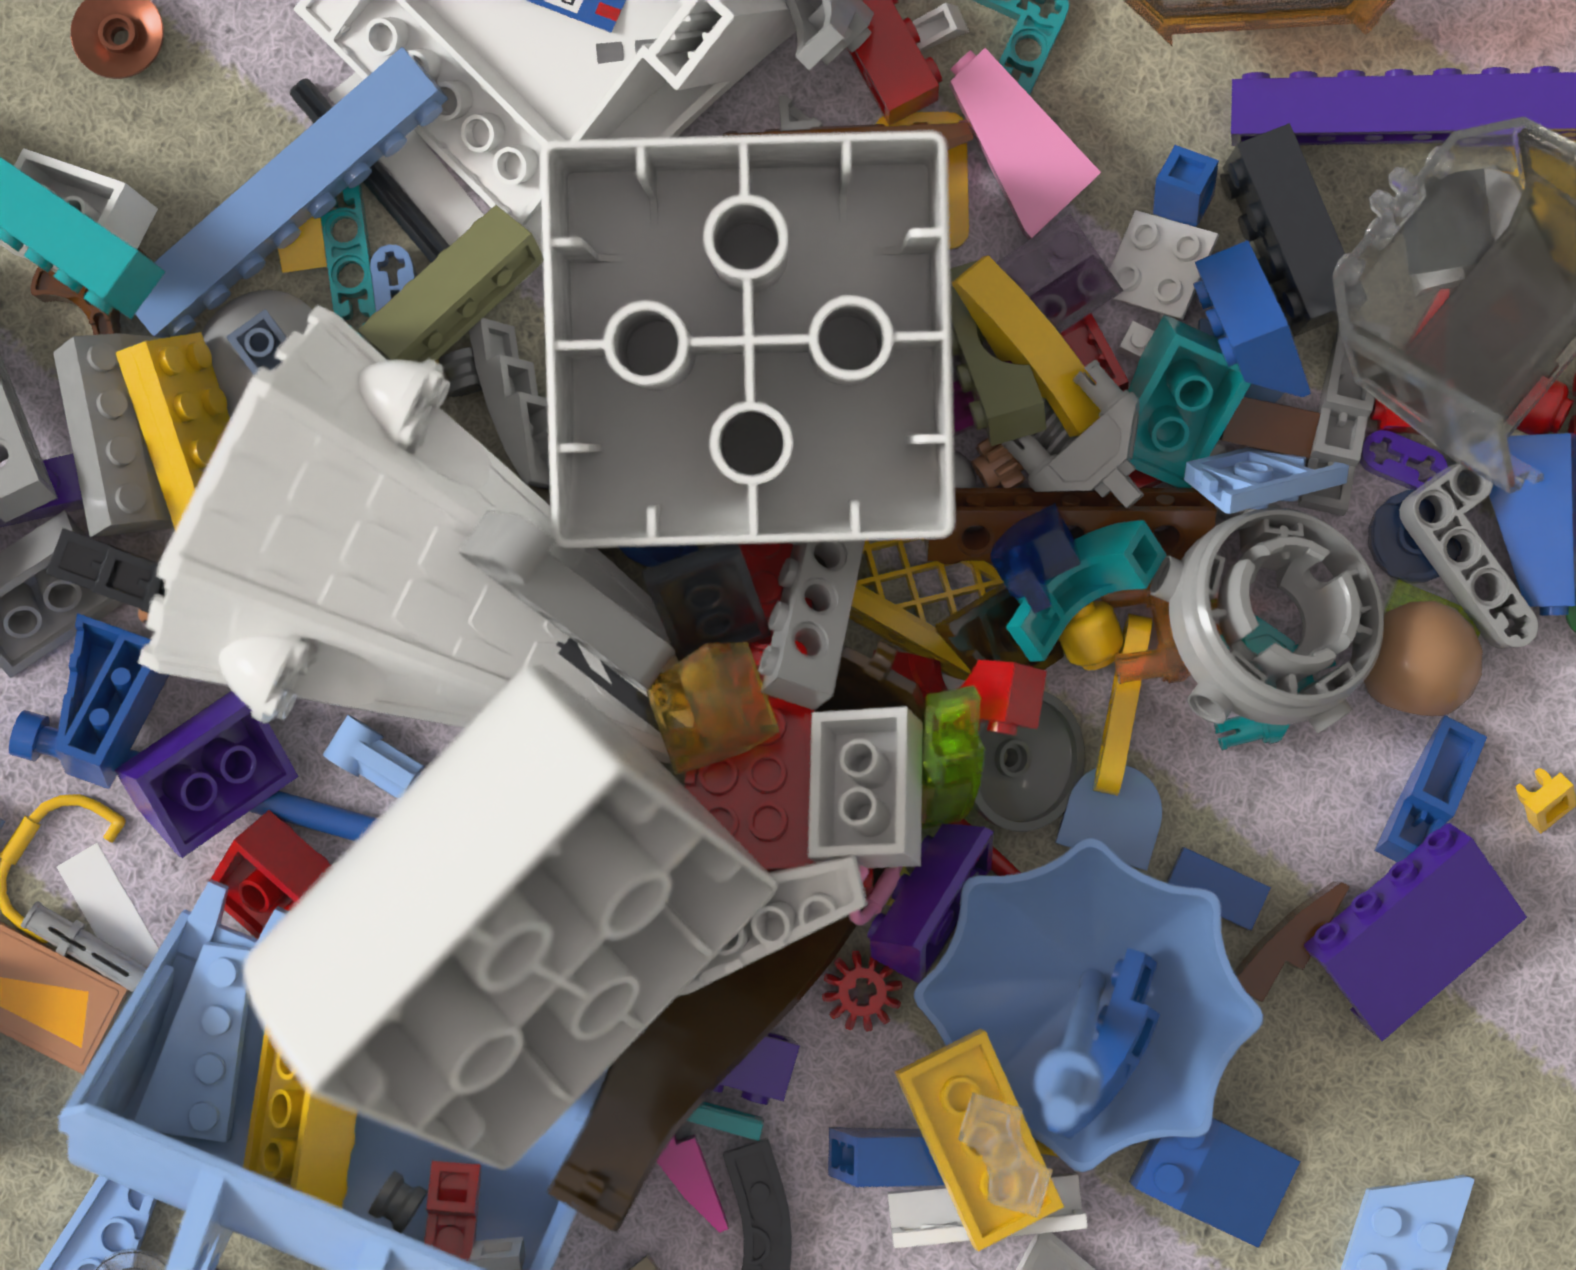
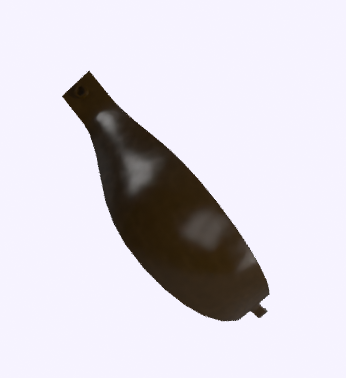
M881 639L871 659L847 646H843L833 696L820 705L816 712L907 707L923 723V778L929 746L928 706L919 686L891 669L899 648ZM889 867L875 868L873 887L884 869ZM849 914L692 993L676 996L609 1066L596 1100L552 1180L547 1193L609 1230L618 1232L655 1163L675 1133L709 1094L798 1004L832 963L857 926L849 919Z

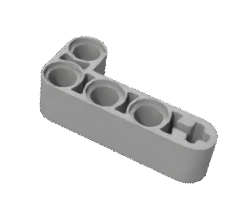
M1467 460L1451 465L1410 493L1402 501L1399 509L1400 519L1485 641L1498 649L1526 646L1534 640L1538 632V620L1535 613L1464 515L1490 494L1493 487L1491 471L1484 463L1477 460ZM1461 471L1466 473L1472 480L1473 488L1469 495L1463 494L1457 486V478ZM1423 499L1429 500L1435 508V517L1431 523L1421 518L1419 513V505ZM1451 537L1457 539L1462 546V556L1458 562L1452 560L1447 553V543ZM1479 576L1484 577L1490 586L1489 595L1485 600H1481L1474 590L1475 581ZM1494 608L1497 613H1490L1489 609ZM1512 618L1515 623L1510 628L1512 635H1506L1504 629L1509 626L1507 619Z

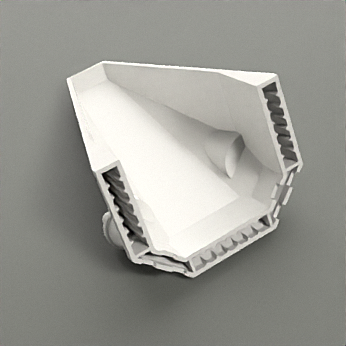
M317 305L309 314L307 321L309 325L304 335L294 331L277 349L275 357L283 361L277 369L273 368L270 371L261 367L252 377L160 561L157 577L165 580L164 588L167 591L165 598L156 595L152 599L146 627L155 631L149 645L146 644L141 650L139 663L159 673L200 683L230 687L252 709V717L265 724L274 717L284 720L290 713L295 700L302 699L327 705L378 712L385 715L443 723L461 728H466L521 670L527 666L539 665L561 678L640 741L659 762L687 767L690 755L558 654L561 647L556 645L557 642L560 641L565 644L569 636L459 553L461 547L488 510L523 516L553 538L551 507L439 408L450 388V382L443 379V365L431 359L426 360L424 363L408 360H386L337 314ZM555 541L548 551L550 554L671 646L653 600L596 547L568 548L560 546ZM674 653L661 673L699 702L700 682L703 665L706 660L681 668Z

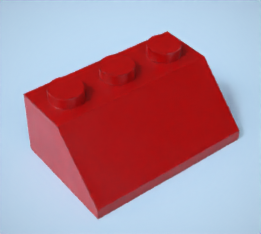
M268 810L233 840L211 879L229 886L224 910L258 939L274 910L280 907L290 911L331 869L332 865L322 854L316 852L299 837L287 823L281 821Z

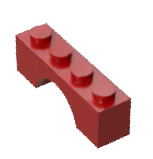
M898 652L891 669L919 686L928 706L929 726L944 727L945 720L952 719L951 727L980 732L981 723L988 724V732L1016 736L1017 727L1038 729L1047 671L1018 663L978 659L967 680L960 687L950 692L942 677L940 661L910 653Z

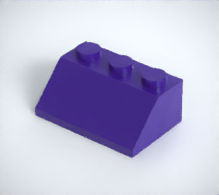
M232 690L114 770L139 812L181 858H184L299 777L270 724L254 719L252 717V709Z
M942 823L934 837L927 835L921 843V866H916L910 876L904 873L900 877L891 895V898L895 900L887 914L880 912L869 928L867 938L871 939V958L918 984L927 976L957 926L960 916L961 890L965 881L975 876H987L992 868L994 831L982 826Z

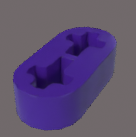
M1375 431L1366 437L1363 442L1360 464L1371 474L1410 490H1416L1433 477H1429L1424 482L1418 480L1419 471L1406 466L1407 461L1419 465L1425 459L1431 461L1430 470L1435 472L1436 475L1448 467L1447 461L1438 451L1391 431ZM1382 441L1388 444L1386 451L1399 457V462L1385 459L1380 464L1374 461L1376 454L1370 451V446L1376 447Z

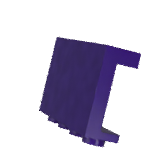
M1446 823L1440 829L1430 833L1425 841L1405 859L1395 863L1388 873L1371 888L1356 896L1351 905L1331 922L1321 926L1315 935L1304 944V948L1324 967L1353 1006L1350 1010L1356 1019L1378 1039L1384 1041L1523 922L1527 916L1474 839L1451 823Z

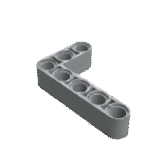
M488 510L461 547L459 553L638 688L648 691L675 653L674 648L550 554L548 551L555 543V540L539 526L520 515Z

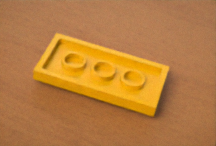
M978 1029L894 1071L974 1249L979 1252L1064 1207L985 1030Z

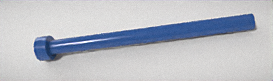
M23 710L17 717L11 732L9 754L33 762L41 754L58 758L55 751L58 729L50 727L48 716ZM130 749L124 763L140 752ZM282 791L276 792L249 811L263 815L270 810L281 821L355 842L379 819Z

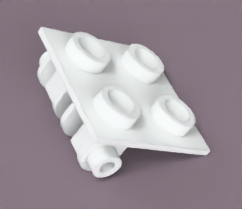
M1135 210L1099 294L1110 299L1160 313L1159 319H1162L1165 314L1176 320H1183L1195 293L1193 283L1200 281L1195 261L1212 254L1219 234Z

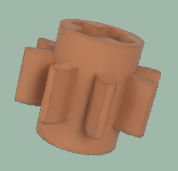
M987 438L977 444L976 450L980 456L972 460L971 464L986 488H995L997 486L1001 488H1015L1024 482L1025 477L1021 473L1024 468L1002 446V443L991 446Z

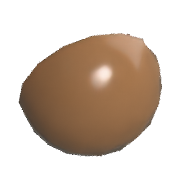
M1436 601L1409 602L1388 611L1384 615V633L1379 656L1370 674L1364 680L1369 695L1380 704L1407 713L1423 716H1444L1454 712L1473 695L1482 676L1483 651L1474 627L1457 609Z

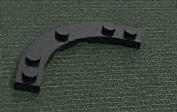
M769 1138L724 1151L722 1155L742 1219L744 1237L742 1270H790L792 1230L789 1206Z

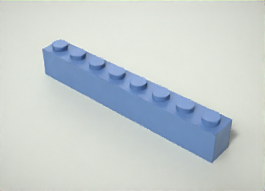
M401 47L154 262L165 273L135 313L153 337L167 338L188 334L196 325L194 319L207 308L212 310L225 302L231 294L229 289L241 278L249 279L256 275L266 264L264 258L277 247L283 249L293 243L301 234L299 227L312 216L317 219L329 212L336 204L335 197L348 186L354 188L366 180L372 172L370 167L383 155L390 157L397 153L407 142L405 136L418 125L423 127L434 121L443 110L441 105L449 98L417 59L405 48Z

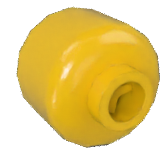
M1092 601L1069 621L1060 635L1059 641L1065 657L1071 664L1082 666L1085 670H1097L1110 665L1117 659V653L1124 644V635L1113 607L1104 601Z

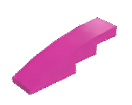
M696 1134L677 1140L676 1135H674L658 1158V1165L682 1196L719 1233L728 1230L729 1223Z

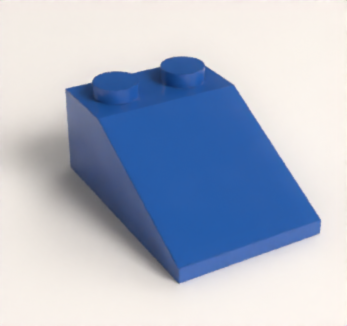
M1212 1117L1211 1127L1205 1135L1199 1137L1169 1136L1149 1139L1129 1182L1137 1190L1259 1248L1300 1161Z

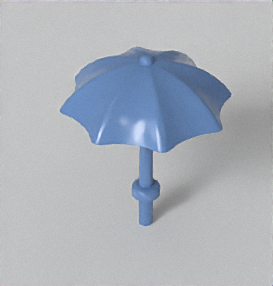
M1096 838L1081 840L1056 860L1024 873L1008 876H975L965 881L961 890L960 916L951 943L936 968L917 985L914 991V999L917 1006L934 1024L945 1046L978 1029L986 1031L1033 1138L1052 1149L1070 1168L1078 1172L1092 1170L1113 1153L1149 1139L1169 1136L1199 1137L1205 1135L1212 1124L1214 1097L1227 1064L1239 1047L1259 1030L1263 1022V1014L1260 1007L1242 988L1226 955L1221 934V905L1218 897L1206 889L1178 887L1147 876L1122 861L1104 842ZM1127 948L1144 952L1158 963L1144 1003L1161 1014L1151 1041L1138 1066L1112 1102L1088 1126L1071 1139L1061 1137L1047 1129L1048 1125L1056 1129H1067L1073 1126L1078 1114L1090 1109L1099 1098L1102 1086L1101 1069L1090 1053L1093 1040L1097 1041L1099 1035L1096 1032L1099 1012L1104 1005H1109L1114 987L1111 985L1114 967L1119 959H1124Z

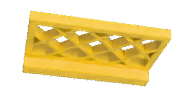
M888 539L869 544V540H865L862 554L865 553L871 577L856 581L849 619L910 654L940 661L942 672L953 678L966 681L972 672L937 633L936 628L926 622L922 606L946 600L950 615L957 612L954 601L955 597L978 592L979 597L986 594L985 590L995 588L1012 577L985 561H961L959 563L971 568L975 585L951 590L945 567L954 564H943L933 561L910 567L904 544L916 540L924 541V539ZM896 546L903 569L878 575L872 551ZM937 569L944 592L919 598L913 575ZM981 575L987 577L991 581L983 582ZM905 577L912 600L894 604L885 599L881 583ZM874 585L876 593L866 588V586ZM915 608L917 616L911 614L906 610Z

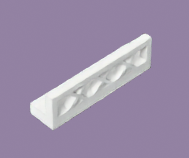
M1077 1172L1050 1175L1064 1205L1063 1208L1007 1237L1087 1229L1086 1213L1082 1209ZM946 1186L887 1192L894 1248L970 1241Z

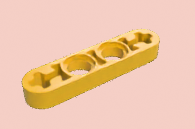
M1130 613L1126 617L1123 628L1124 644L1118 653L1093 791L1118 796L1122 785L1152 629V618Z

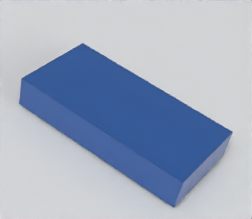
M1182 847L1166 882L1178 887L1206 889L1213 892L1218 897L1221 905V918L1252 931L1271 889L1267 885L1185 847Z

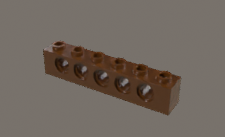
M954 488L955 525L953 531L943 538L924 539L927 561H938L943 564H957L961 561H985L990 564H1003L1008 561H1032L1041 564L1063 546L1094 530L1117 523L1144 520L1163 548L1166 556L1170 555L1181 560L1197 540L1215 527L1217 510L1215 504L1195 488H1139L1144 496L1130 508H1126L1111 491L1103 498L1096 490L1034 492L1032 488ZM1170 525L1163 531H1155L1160 526ZM971 526H982L977 531H966ZM1018 526H1030L1023 531H1013ZM1066 526H1076L1070 531H1060Z

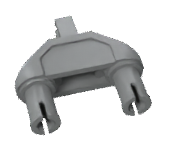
M1094 360L1085 367V370L1093 377L1097 384L1085 372L1082 373L1081 371L1074 377L1073 381L1080 386L1101 410L1099 413L1100 418L1058 456L1056 454L1051 456L1032 434L1018 438V440L1014 439L1004 442L1002 446L1013 455L1029 474L1027 478L1029 481L1028 485L1034 492L1096 490L1104 498L1111 491L1126 508H1130L1144 496L1142 491L1129 477L1136 469L1130 460L1133 459L1140 401L1133 392L1128 390L1123 392L1102 369L1099 362Z

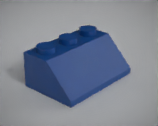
M1244 241L1195 261L1201 280L1193 283L1202 309L1212 307V309L1205 311L1215 338L1222 335L1225 336L1219 339L1218 343L1227 366L1230 367L1237 364L1244 381L1247 383L1299 397L1310 395L1311 391L1289 325L1249 241Z

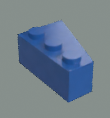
M77 613L73 653H70L68 666L70 675L67 693L63 697L55 751L65 774L110 789L117 776L114 770L124 763L169 674L156 672L139 663L141 650L146 644L149 645L151 639Z

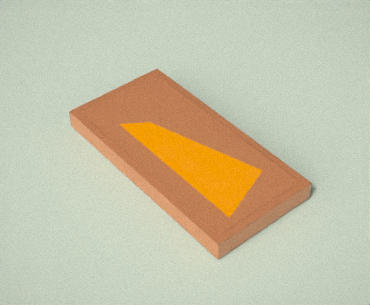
M0 921V1032L84 1075L106 1039L130 990L103 976L84 963L68 955L63 957L56 952V949Z

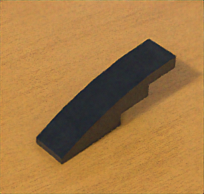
M66 528L61 530L46 570L48 575L93 590L94 593L137 607L146 613L150 611L152 599L156 595L165 598L167 591L164 588L165 580L157 577L160 563Z

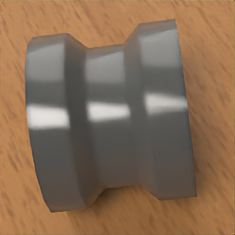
M472 347L452 351L438 359L439 364L443 365V371L446 372L450 382L449 397H460L482 391Z
M394 1171L380 1190L368 1214L375 1218L384 1217L392 1222L393 1229L402 1234L428 1191L421 1186H409L404 1182L403 1175Z

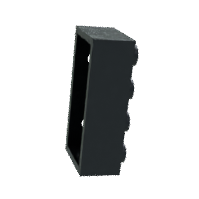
M1290 123L1236 144L1222 167L1224 173L1220 174L1221 184L1228 199H1236L1242 213L1238 217L1242 235L1246 241L1254 242L1260 256L1257 260L1268 283L1272 284L1278 298L1277 302L1293 336H1298L1338 320L1341 315L1346 316L1364 299V296Z

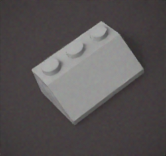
M65 510L0 552V667L10 678L76 636L75 622L77 613L100 620L124 604L123 602L94 593L93 590L46 574L62 528L87 536Z

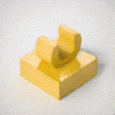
M1538 768L1534 772L1537 781L1542 785L1539 790L1530 792L1520 783L1515 787L1518 799L1525 807L1528 822L1542 834L1576 807V795L1574 785L1561 772L1551 779L1547 771Z

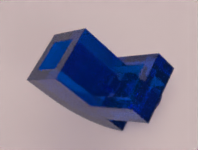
M1056 504L1044 508L1010 527L997 540L990 556L993 566L1010 595L1015 596L1017 600L1025 598L1034 614L1052 606L1046 580L1081 564L1076 540Z

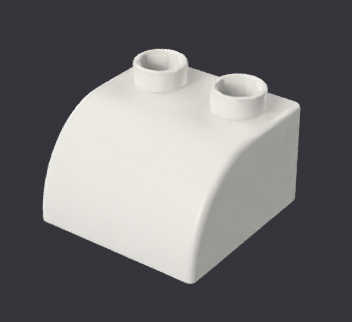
M924 131L553 141L544 146L541 151L551 511L552 534L557 544L562 547L571 548L943 538L951 534L955 525L948 171L947 144L941 134Z
M532 665L527 666L518 673L251 950L244 965V979L251 1001L265 1028L292 1068L314 1095L497 1169L505 1170L515 1165L769 901L777 890V882L640 741L557 675L542 666Z

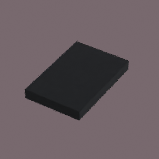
M739 543L715 544L642 570L646 586L671 646L675 650V655L681 668L772 635Z

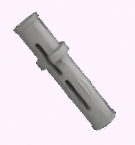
M39 901L35 902L21 924L22 928L30 930L56 946L58 954L63 957L67 954L73 956L131 992H134L148 969L122 951L84 930L85 924L76 920L72 923L45 907Z

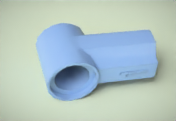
M347 715L324 751L323 756L357 777L362 775L387 793L399 798L420 776L425 766L382 740L384 736L374 729Z

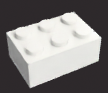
M25 148L21 151L14 167L136 250L158 208L124 182ZM0 239L1 246L14 255L28 259L23 256L28 250L26 245L18 252ZM56 266L52 267V269L58 270Z
M907 707L812 713L808 857L814 862L818 863L856 856L858 866L862 865L866 868L921 866L923 723Z

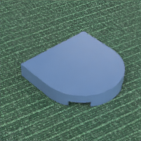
M1125 766L1118 796L1093 791L1096 768L1090 770L1078 780L1070 794L1055 843L1072 848L1081 840L1096 838L1104 842L1128 865L1147 871L1162 821V803L1156 787L1142 772L1130 766Z

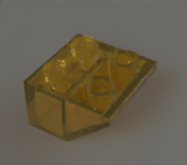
M747 642L706 644L660 674L650 689L646 691L675 774H683L745 753L780 732L767 695L761 692L762 681Z

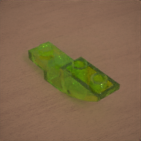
M974 685L929 694L926 697L924 754H922L921 830L941 826L942 823L950 824L962 821L967 817L976 800L981 782L985 747L978 736L981 698Z

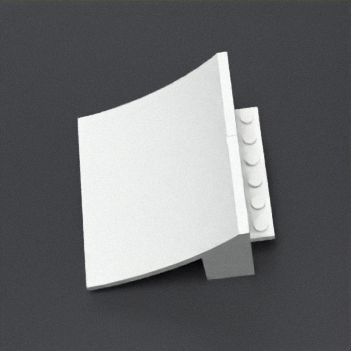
M300 0L293 8L363 80L401 47L411 53L449 98L441 105L443 110L434 121L423 127L418 125L413 130L491 208L497 205L530 231L542 254L541 151L545 145L553 141L677 138L737 81L796 32L794 21L785 0H626L612 33L525 0ZM656 39L654 43L644 44L635 53V40ZM622 42L623 61L598 64L596 44Z

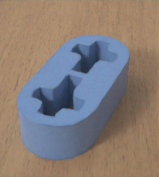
M388 244L382 246L371 258L370 269L376 312L385 306L393 298V295H397L409 281L416 277L413 259L404 248L398 245ZM395 256L399 263H405V268H400L397 271L399 285L392 286L388 273L381 271V267L388 265V257Z

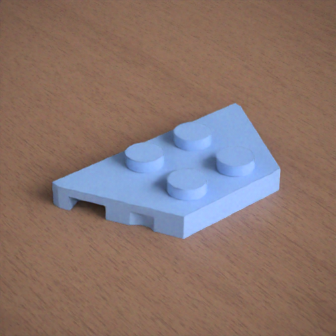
M1247 447L1186 462L1184 480L1223 512L1231 514L1246 509H1266L1269 507V503L1277 501H1297L1300 495L1346 484L1349 465L1334 462L1331 466L1314 470L1305 467L1306 457L1278 454Z
M1458 1175L1455 1178L1434 1181L1422 1180L1408 1182L1405 1185L1366 1188L1341 1270H1446L1475 1179L1466 1175Z

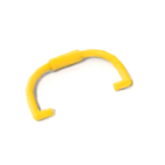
M81 794L58 795L41 803L30 816H24L0 853V858H2L0 861L1 911L17 928L44 944L48 943V941L21 927L24 917L13 908L7 895V875L11 865H16L40 828L41 824L39 822L49 812L62 806H80L106 819L112 824L103 838L111 843L115 841L126 823L125 818L101 802Z

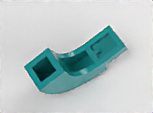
M1144 520L1117 523L1087 533L1054 552L1026 577L1013 594L1020 603V606L1006 628L1029 661H1045L1069 621L1082 608L1112 592L1147 589L1165 559L1166 553Z

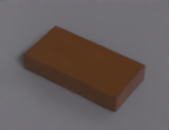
M1244 396L1219 440L1310 459L1321 413Z

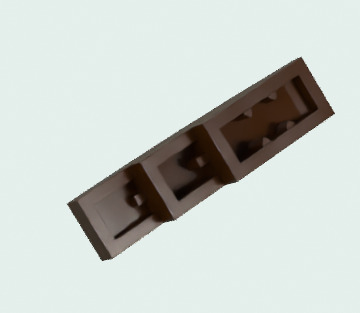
M1331 882L1293 909L1252 948L1233 971L1242 988L1251 998L1260 1002L1264 1001L1285 963L1296 969L1304 970L1311 957L1304 948V944L1315 935L1321 926L1331 922L1350 886L1343 882Z

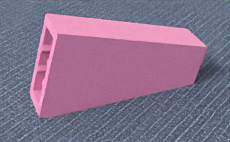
M986 48L977 56L970 50L950 69L956 76L950 81L949 86L966 120H968L970 128L1023 234L1031 240L1101 172Z

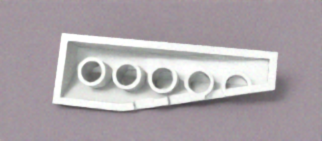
M856 856L768 872L777 882L775 894L677 996L692 993L866 906L867 901Z

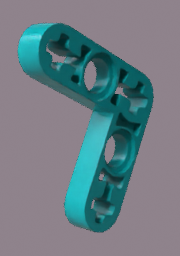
M972 0L1018 21L999 63L1010 75H1012L1014 68L1022 72L1018 83L1031 95L1066 20L1069 1L1054 0V9L1059 14L1051 13L1048 18H1043L1039 15L1041 8L1029 1L1026 10H1023L1019 7L1024 0ZM1032 0V1H1035V2H1037V3H1039V4H1044L1047 0ZM1027 38L1035 40L1041 47V55L1034 61H1025L1019 58L1015 52V45L1020 40ZM1009 63L1012 67H1005V65ZM1025 73H1032V76L1029 78Z

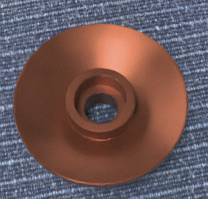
M84 0L72 19L70 37L75 54L90 71L105 78L124 79L143 72L155 61L163 45L164 26L161 15L151 0ZM120 31H127L129 33L128 40L121 45L115 44V35Z

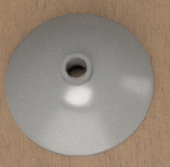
M259 290L243 294L222 306L210 318L202 330L205 344L210 349L212 355V365L219 388L223 391L227 400V410L230 419H232L254 375L226 336L264 309L269 312L287 337L294 331L304 335L309 325V322H307L309 314L313 310L294 295L277 290Z

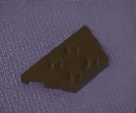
M1034 563L935 625L937 633L971 672L978 659L1018 663L1045 670L1064 657V651L1058 638L1045 661H1029L1006 628L1020 606V603L1013 594L1026 577L1040 564Z

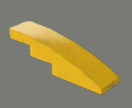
M989 255L980 258L951 282L997 358L1001 361L1011 360L1013 364L1030 365L1042 398L1047 399L1070 437L1080 436L1100 418L1099 413L1101 410L1080 386L1073 381L1074 377L1081 371L1082 373L1085 372L1094 382L1090 374L1085 370L1084 365L1033 301Z

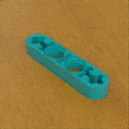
M361 184L354 188L348 186L343 190L344 202L347 206L355 203L354 209L339 208L336 196L334 208L338 209L321 216L333 311L345 322L346 320L353 319L354 314L351 302L347 300L342 303V297L358 298L367 294V300L358 299L359 310L364 317H370L376 312L370 269L371 251ZM342 219H351L358 226L355 238L346 243L335 240L333 237L335 224ZM349 264H357L364 270L362 282L353 288H346L339 281L341 269Z

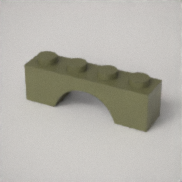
M973 261L950 268L951 357L958 355L961 363L956 366V372L962 392L967 393L971 391L974 401L970 402L969 406L974 425L977 430L985 428L990 444L994 446L1047 430L1045 408L1030 365L1003 362L990 355L983 348L982 345L986 338L951 282L977 262Z

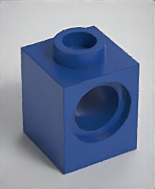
M1175 145L1156 178L1153 214L1198 227L1215 195L1219 160Z

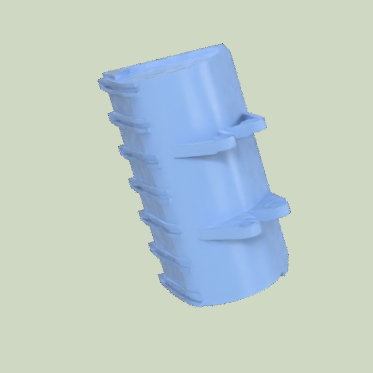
M211 879L192 912L184 909L180 913L59 1116V1131L68 1134L69 1162L186 1211L165 1270H215L233 1232L324 1270H485L424 1244L428 1216L426 1211L428 1192L402 1234L393 1229L392 1222L384 1217L375 1218L368 1214L380 1190L394 1171L403 1175L404 1182L409 1186H421L428 1191L432 1161L480 1164L481 1182L475 1241L523 1237L525 1259L522 1270H552L577 1211L550 1196L547 1190L582 1128L601 1089L608 1068L515 1165L505 1170L497 1169L357 1112L354 1130L355 1144L351 1151L347 1175L348 1189L341 1210L243 1169L265 1026L249 997L231 1139L227 1142H219L160 1133L133 1123L203 944L216 942L254 948L289 912L277 907L258 939L224 926L221 922L229 886Z

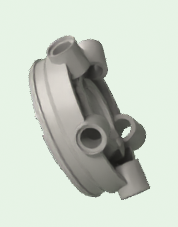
M1269 503V507L1266 509L1239 511L1238 516L1222 522L1197 540L1181 560L1170 555L1166 556L1151 582L1150 594L1169 603L1170 625L1176 647L1188 671L1198 683L1188 697V704L1198 716L1211 723H1224L1232 711L1246 719L1272 725L1296 724L1308 720L1316 733H1319L1353 710L1346 698L1370 674L1380 653L1384 633L1383 606L1379 589L1369 566L1353 544L1335 528L1310 514L1298 510L1281 508L1277 504ZM1239 531L1240 551L1243 556L1226 572L1218 591L1217 608L1211 610L1210 600L1216 596L1226 559L1218 555L1217 552L1231 533ZM1321 561L1334 578L1328 582H1320L1311 574L1310 568ZM1260 568L1276 571L1277 588L1292 599L1301 615L1303 625L1302 637L1293 653L1274 643L1261 653L1256 654L1241 640L1259 625L1251 609L1249 592L1250 585L1255 582ZM1215 624H1219L1220 631H1221V633H1222V635H1223V638H1224L1226 644H1227L1228 647L1231 649V652H1229L1228 648L1226 647V645H1225L1224 642L1222 641V638H1221V636H1220V634H1219V632H1218V630H1217ZM1351 642H1353L1350 663L1349 661L1297 693V682L1332 665L1337 658L1336 654L1346 650Z

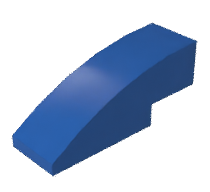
M1446 715L1441 718L1420 755L1374 851L1395 862H1399L1418 848L1430 833L1440 829L1455 816L1487 736Z

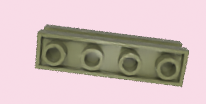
M495 205L483 217L477 219L451 246L444 249L418 276L409 281L385 306L372 314L368 321L358 329V332L386 360H408L424 363L428 359L436 361L544 262V256L532 233Z

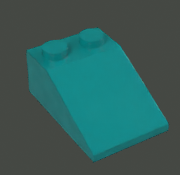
M1165 314L1140 357L1128 389L1140 401L1133 459L1130 462L1136 470L1177 488H1191L1192 486L1184 480L1186 462L1210 456L1251 383L1244 381L1237 364L1230 367L1227 366L1218 343V338Z

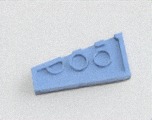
M216 942L203 944L133 1123L160 1133L219 1142H227L231 1139L250 997L244 979V965L247 956L253 948Z
M99 1175L38 1270H96L97 1268L98 1270H122L124 1268H133L138 1253H120L139 1252L157 1199ZM117 1254H120V1255H118V1256H116V1257H114V1258H112V1259H110V1260L104 1262V1263L100 1266V1264H101L103 1261H105V1260H107V1259H109V1258H111V1257H113V1256H115V1255H117Z

